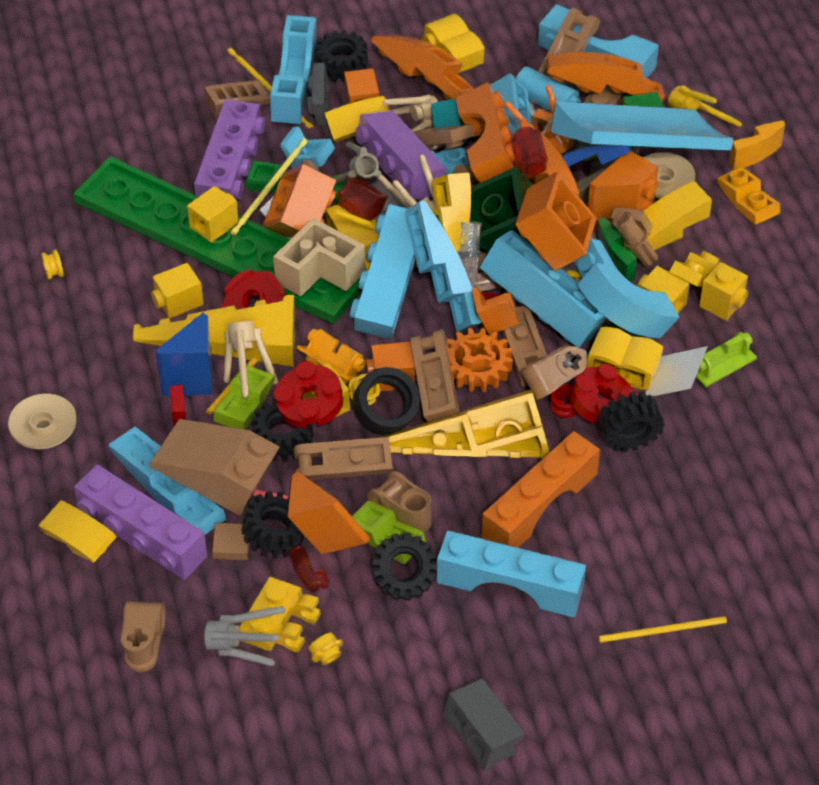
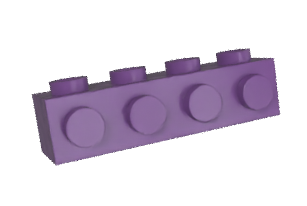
M224 100L194 183L196 196H201L215 185L223 192L231 194L235 200L241 199L244 186L243 179L248 177L251 168L250 158L251 156H256L258 135H263L265 129V117H261L260 104Z
M394 111L360 114L359 126L356 128L357 142L362 147L367 148V153L377 158L379 166L392 181H399L415 201H421L427 196L431 198L432 195L419 156L421 154L425 155L433 179L446 175L447 168Z
M98 464L74 486L77 500L76 505L79 510L106 526L116 536L183 580L207 558L205 534L203 531Z

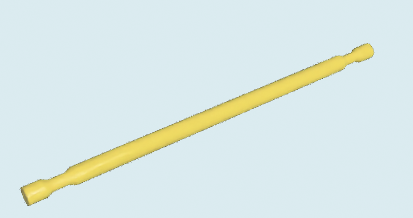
M305 138L300 141L299 146L293 150L241 217L237 226L231 230L232 235L235 236L239 232L240 227L246 223L282 174L287 170L300 153L301 148L307 144L308 141Z

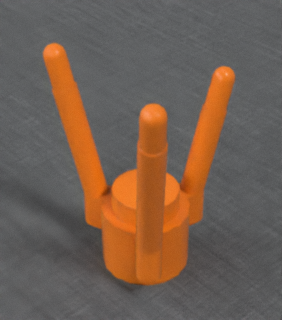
M548 84L545 88L554 117L556 98L551 85ZM509 101L505 102L506 108L519 122L527 121ZM552 127L544 132L546 138L560 154L575 145L572 138L551 133Z

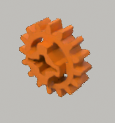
M468 328V335H463L458 331L456 332V341L447 339L453 380L456 379L457 388H461L465 384L468 385L469 392H473L475 387H480L482 392H486L487 385L498 388L499 379L502 381L508 380V372H512L513 350L512 348H507L508 341L506 339L498 341L497 332H493L489 336L486 335L485 328H482L479 333H474L472 328Z

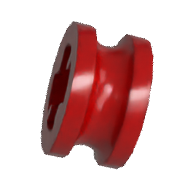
M562 385L551 393L550 409L557 417L571 418L578 414L572 404H565L561 400L567 399V402L571 403L570 395L572 394V389L570 385Z

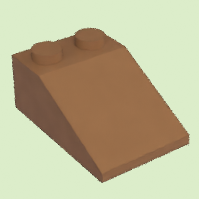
M179 419L151 460L149 467L241 516L266 476L279 446L250 430Z

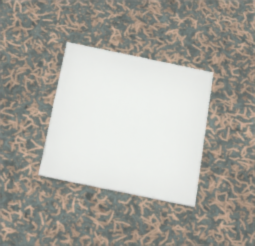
M708 346L662 356L649 390H646V395L657 396L691 389Z

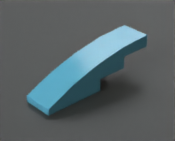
M419 201L405 211L419 273L431 272L438 303L450 302L456 332L468 331V328L473 329L482 324L476 311L472 286L461 259L446 231L427 203Z
M133 427L108 444L111 452L157 502L203 531L205 535L215 528V523H222L226 520L224 510L213 501L149 467L151 460L161 446L137 427Z

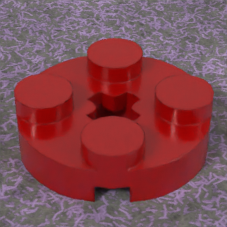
M252 269L245 270L233 277L226 285L224 290L226 296L224 304L221 302V308L235 306L237 310L249 308V298L253 295L256 298L260 297L259 301L265 300L267 304L283 301L285 290L272 273L262 270L263 272H254Z
M311 361L299 363L295 369L283 376L274 390V397L281 417L290 425L298 428H307L306 425L315 423L318 426L327 424L337 416L343 406V390L339 377L331 369L322 365H315ZM315 392V399L307 398L305 401L303 400L305 393Z
M609 364L585 368L581 374L575 377L570 387L572 389L570 401L573 408L582 418L593 424L598 420V415L602 414L601 409L604 406L609 407L608 402L612 399L617 402L619 401L618 396L624 394L626 398L629 397L630 392H635L638 396V393L632 389L630 384L617 374V370ZM598 393L604 395L605 397H598Z

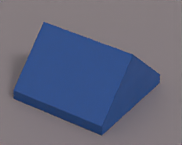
M203 312L155 351L161 393L166 397H170L169 388L174 385H183L184 396L213 394V356L208 315Z

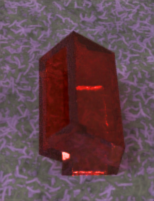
M348 178L346 185L338 191V205L354 216L372 221L381 214L389 196L361 178Z

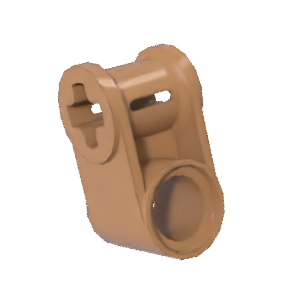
M563 346L547 356H543L520 370V373L530 390L532 389L534 397L538 400L581 374L587 365V357L583 350L576 346ZM566 353L568 355H576L577 359L573 361V369L563 366V362L566 361Z
M397 471L390 472L387 475V480L379 488H373L367 493L369 501L393 510L397 521L423 532H426L431 527L432 508L430 495L407 480L401 473Z
M127 601L125 603L121 644L125 650V662L128 668L133 671L145 672L152 669L157 663L161 635L165 627L164 602Z

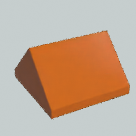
M298 471L292 475L288 517L321 554L363 545L371 539L336 498Z

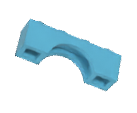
M556 4L539 24V47L547 50L550 49L570 9ZM577 25L573 32L579 34L582 27ZM635 35L615 41L602 40L592 36L584 52L610 54L641 63L643 77L648 78L656 68L659 45Z
M287 15L283 33L279 75H274L270 94L271 122L301 124L308 90V77L311 75L315 45L317 44L315 17Z
M447 530L437 558V583L467 591H472L476 586L483 583L493 582L511 585L530 595L540 609L575 618L584 588L585 564Z

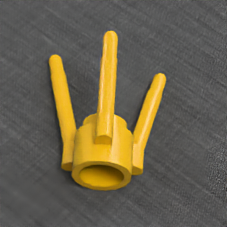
M684 85L677 86L669 95L668 106L671 108L693 110L699 108L737 127L742 126L740 121L699 101L702 100L715 104L717 99L691 90Z

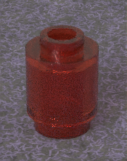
M532 127L518 129L510 139L517 168L525 176H536L543 173L547 168L548 157L541 132Z

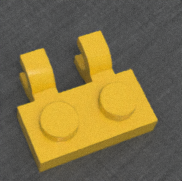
M269 577L249 612L280 606L285 607V612L244 621L240 625V632L276 634L279 636V640L276 642H242L270 652L275 643L299 653L305 643L304 637L299 636L303 630L302 625L288 621L291 615L315 625L321 615L320 610L315 608L319 602L318 597L302 594L301 587Z

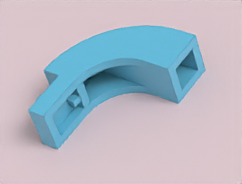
M590 239L586 255L573 261L582 277L577 284L581 292L602 315L619 327L640 336L661 338L680 318L665 292L647 291L628 281L615 267L600 240Z

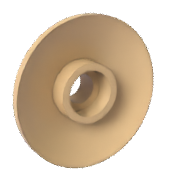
M656 152L643 157L659 167L657 175L658 188L655 192V197L662 198L677 188L693 180L695 181L696 175L693 166L688 160L677 154Z
M37 394L22 400L13 408L8 420L9 431L13 439L20 445L31 449H48L63 443L71 436L77 423L73 405L65 398L55 394Z

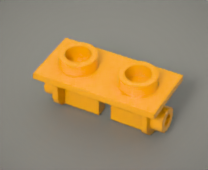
M312 329L309 332L307 339L310 342L308 346H297L298 350L307 355L305 358L307 361L322 366L329 363L344 383H348L353 377H358L357 372H361L366 366L363 355L346 344H341L338 352H334L339 340L322 329Z

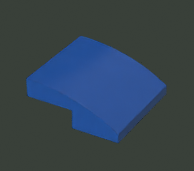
M583 143L570 148L563 155V158L569 167L597 154L603 165L630 152L634 146Z

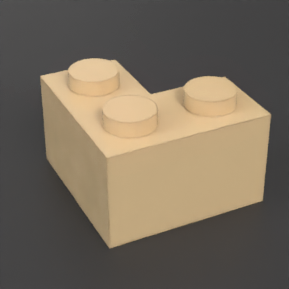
M312 218L273 256L275 277L284 288L300 297L320 277L347 291L361 277L362 271L365 270V245Z

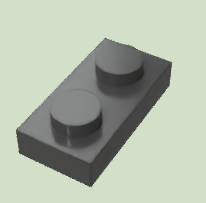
M325 62L313 64V76L308 77V87L312 97H307L309 114H314L317 126L328 125L325 112L329 111L330 82Z

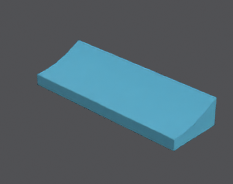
M556 101L551 133L589 144L731 150L733 138L713 129L693 109Z

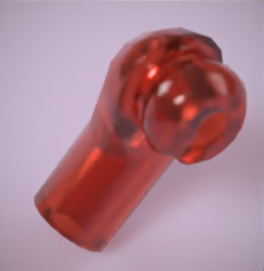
M300 546L294 547L290 551L289 557L295 573L306 588L311 592L317 593L319 589H327L329 580L326 571L319 570L314 572L305 548Z

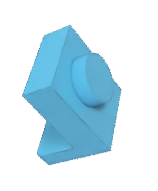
M293 127L281 142V148L287 158L299 146L300 141L305 138L300 127ZM331 139L307 140V144L301 148L300 153L290 164L292 169L300 166L304 160H309L318 168H321L335 149Z

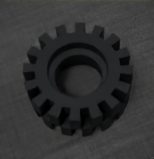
M334 30L331 36L326 33L323 35V39L319 38L315 45L316 63L325 62L328 78L331 76L332 82H337L339 78L341 83H344V72L367 69V42L363 41L361 35L356 37V32L351 31L350 35L347 34V30H342V34H338L337 30ZM337 55H347V57H336V56H337Z
M630 392L629 397L626 398L624 394L618 396L619 401L615 402L612 399L608 402L609 407L604 406L601 409L602 414L598 415V423L608 447H612L614 451H618L621 448L622 452H627L630 447H632L633 451L639 450L638 446L641 444L646 447L649 445V440L655 441L658 439L657 434H662V427H665L656 400L650 394L647 396L645 392H640L638 396L635 392Z
M275 398L272 399V405H269L267 401L262 403V410L257 408L255 416H252V432L279 446L273 461L277 460V456H281L282 462H287L289 455H292L293 460H295L293 448L296 445L313 443V424L306 425L307 428L295 427L296 429L288 434H275L270 429L277 425L290 424L281 417Z
M272 491L266 492L265 497L260 493L255 497V500L251 499L248 508H246L241 529L242 535L245 534L243 540L246 544L252 542L250 549L254 552L258 548L262 549L261 556L266 557L267 552H271L272 558L278 559L280 552H282L285 558L290 556L291 551L296 553L299 546L303 543L305 535L288 517L290 495L288 499L283 498L284 492L278 491L277 497H273ZM268 519L278 520L285 524L288 529L274 530L267 527L262 521Z
M404 532V535L399 536L398 533L393 534L390 539L387 540L386 538L381 542L380 547H377L374 553L372 574L377 587L382 589V593L386 596L388 594L391 595L392 599L395 600L401 598L409 601L413 597L418 598L431 587L435 579L437 564L435 552H432L431 545L428 542L422 541V537L418 535L414 537ZM399 554H409L418 562V572L409 580H400L391 572V561Z

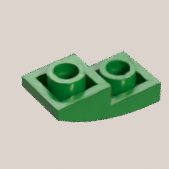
M601 217L598 219V240L602 242L618 271L628 281L632 282L636 276V258L629 249L624 248V239L616 227L606 218Z

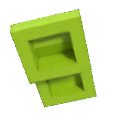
M246 365L248 397H242L240 373H238L230 382V393L214 410L213 421L228 427L246 429L252 421V416H255V410L261 408L262 403L265 401L275 381V375Z
M368 500L352 516L371 538L367 543L376 549L380 547L384 539L387 538L388 540L396 533H398V536L404 535V532L410 533V536L414 537L418 535L422 537V541L427 542L423 531L397 521L393 510ZM399 554L393 559L405 564L412 556L409 554Z

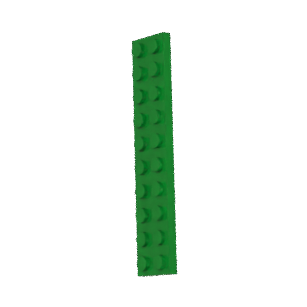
M111 156L73 193L75 203L232 277L251 269L254 272H263L262 270H265L275 276L273 256L291 240L247 220L235 236L231 234V230L234 228L232 227L211 243L189 227L187 205L198 198V196ZM321 277L301 297L284 288L285 296L294 295L296 307L332 324L338 321L353 303L354 299L362 292V289H359L360 278L347 291Z

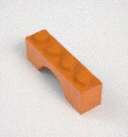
M489 82L456 97L459 115L465 125L472 124L474 135H482L467 150L471 170L478 181L482 183L516 167L515 162L519 160V156L512 144L515 140L508 127L510 120L504 110L506 107L505 101L500 91L494 92Z
M573 431L483 513L482 539L519 548L531 537L540 516L555 498L568 490L577 494L598 474L600 449Z

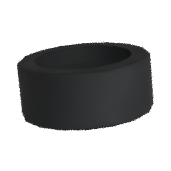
M383 367L374 369L362 379L353 393L352 407L355 417L364 428L375 434L388 435L401 431L413 420L419 409L420 395L416 384L409 375L399 369ZM379 383L388 384L399 391L405 403L404 410L400 416L395 419H386L374 413L367 400L368 392L374 385Z

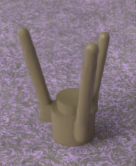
M347 142L346 146L356 152L357 155L351 159L349 164L350 171L333 178L336 180L335 185L354 177L358 179L369 178L368 184L373 185L377 177L382 174L378 170L379 163L377 158L367 153L366 147H359L354 143Z

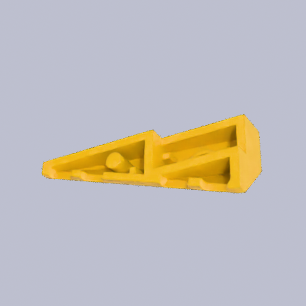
M286 295L283 301L267 304L265 300L256 301L254 307L237 310L235 306L203 311L208 315L212 354L225 356L226 342L224 332H228V323L253 320L254 329L261 328L262 340L271 363L294 367L296 349L294 295ZM203 312L188 314L186 320L171 322L169 318L161 319L158 325L142 328L140 324H135L133 341L162 346ZM254 340L253 347L245 348V357L247 360L255 358L259 362H263ZM233 348L232 357L238 358L237 349L234 350Z
M532 389L461 411L456 415L382 436L389 437L391 453L471 457H532L541 459L550 453Z

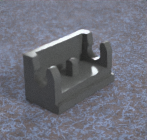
M483 679L449 693L442 716L484 771L516 753L512 745L522 741L525 733Z

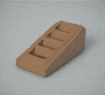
M259 80L204 87L205 103L216 120H218L225 99L260 104V106L271 103L270 96ZM257 91L259 95H253L252 92Z

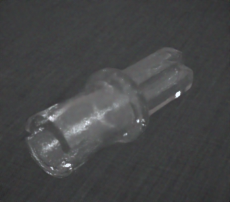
M462 221L460 250H457V254L460 255L459 257L473 287L477 284L478 259L482 256V252L479 251L482 223Z

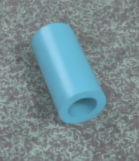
M528 66L524 67L516 77L527 89L529 101L551 112L545 88L548 84L552 87L556 101L581 103L578 91Z

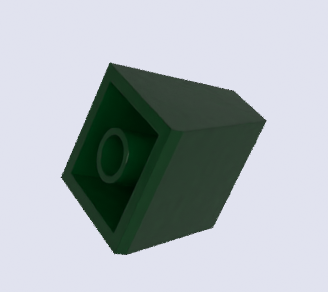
M516 167L471 187V214L468 240L472 246L490 251L496 239L511 230L525 239L519 233L515 224L527 188L533 184Z

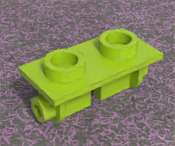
M738 332L734 335V338L705 353L696 378L705 387H708L756 360L757 356L749 349L750 344L753 342L751 335L747 332Z

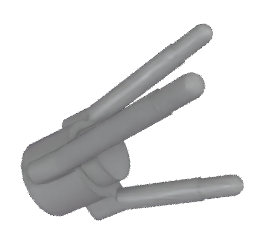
M285 607L267 608L237 615H221L220 621L209 620L206 624L204 635L206 648L208 650H218L220 656H233L273 666L275 664L273 659L233 647H238L240 641L276 642L279 640V636L266 633L240 632L239 625H234V623L282 614L285 612Z

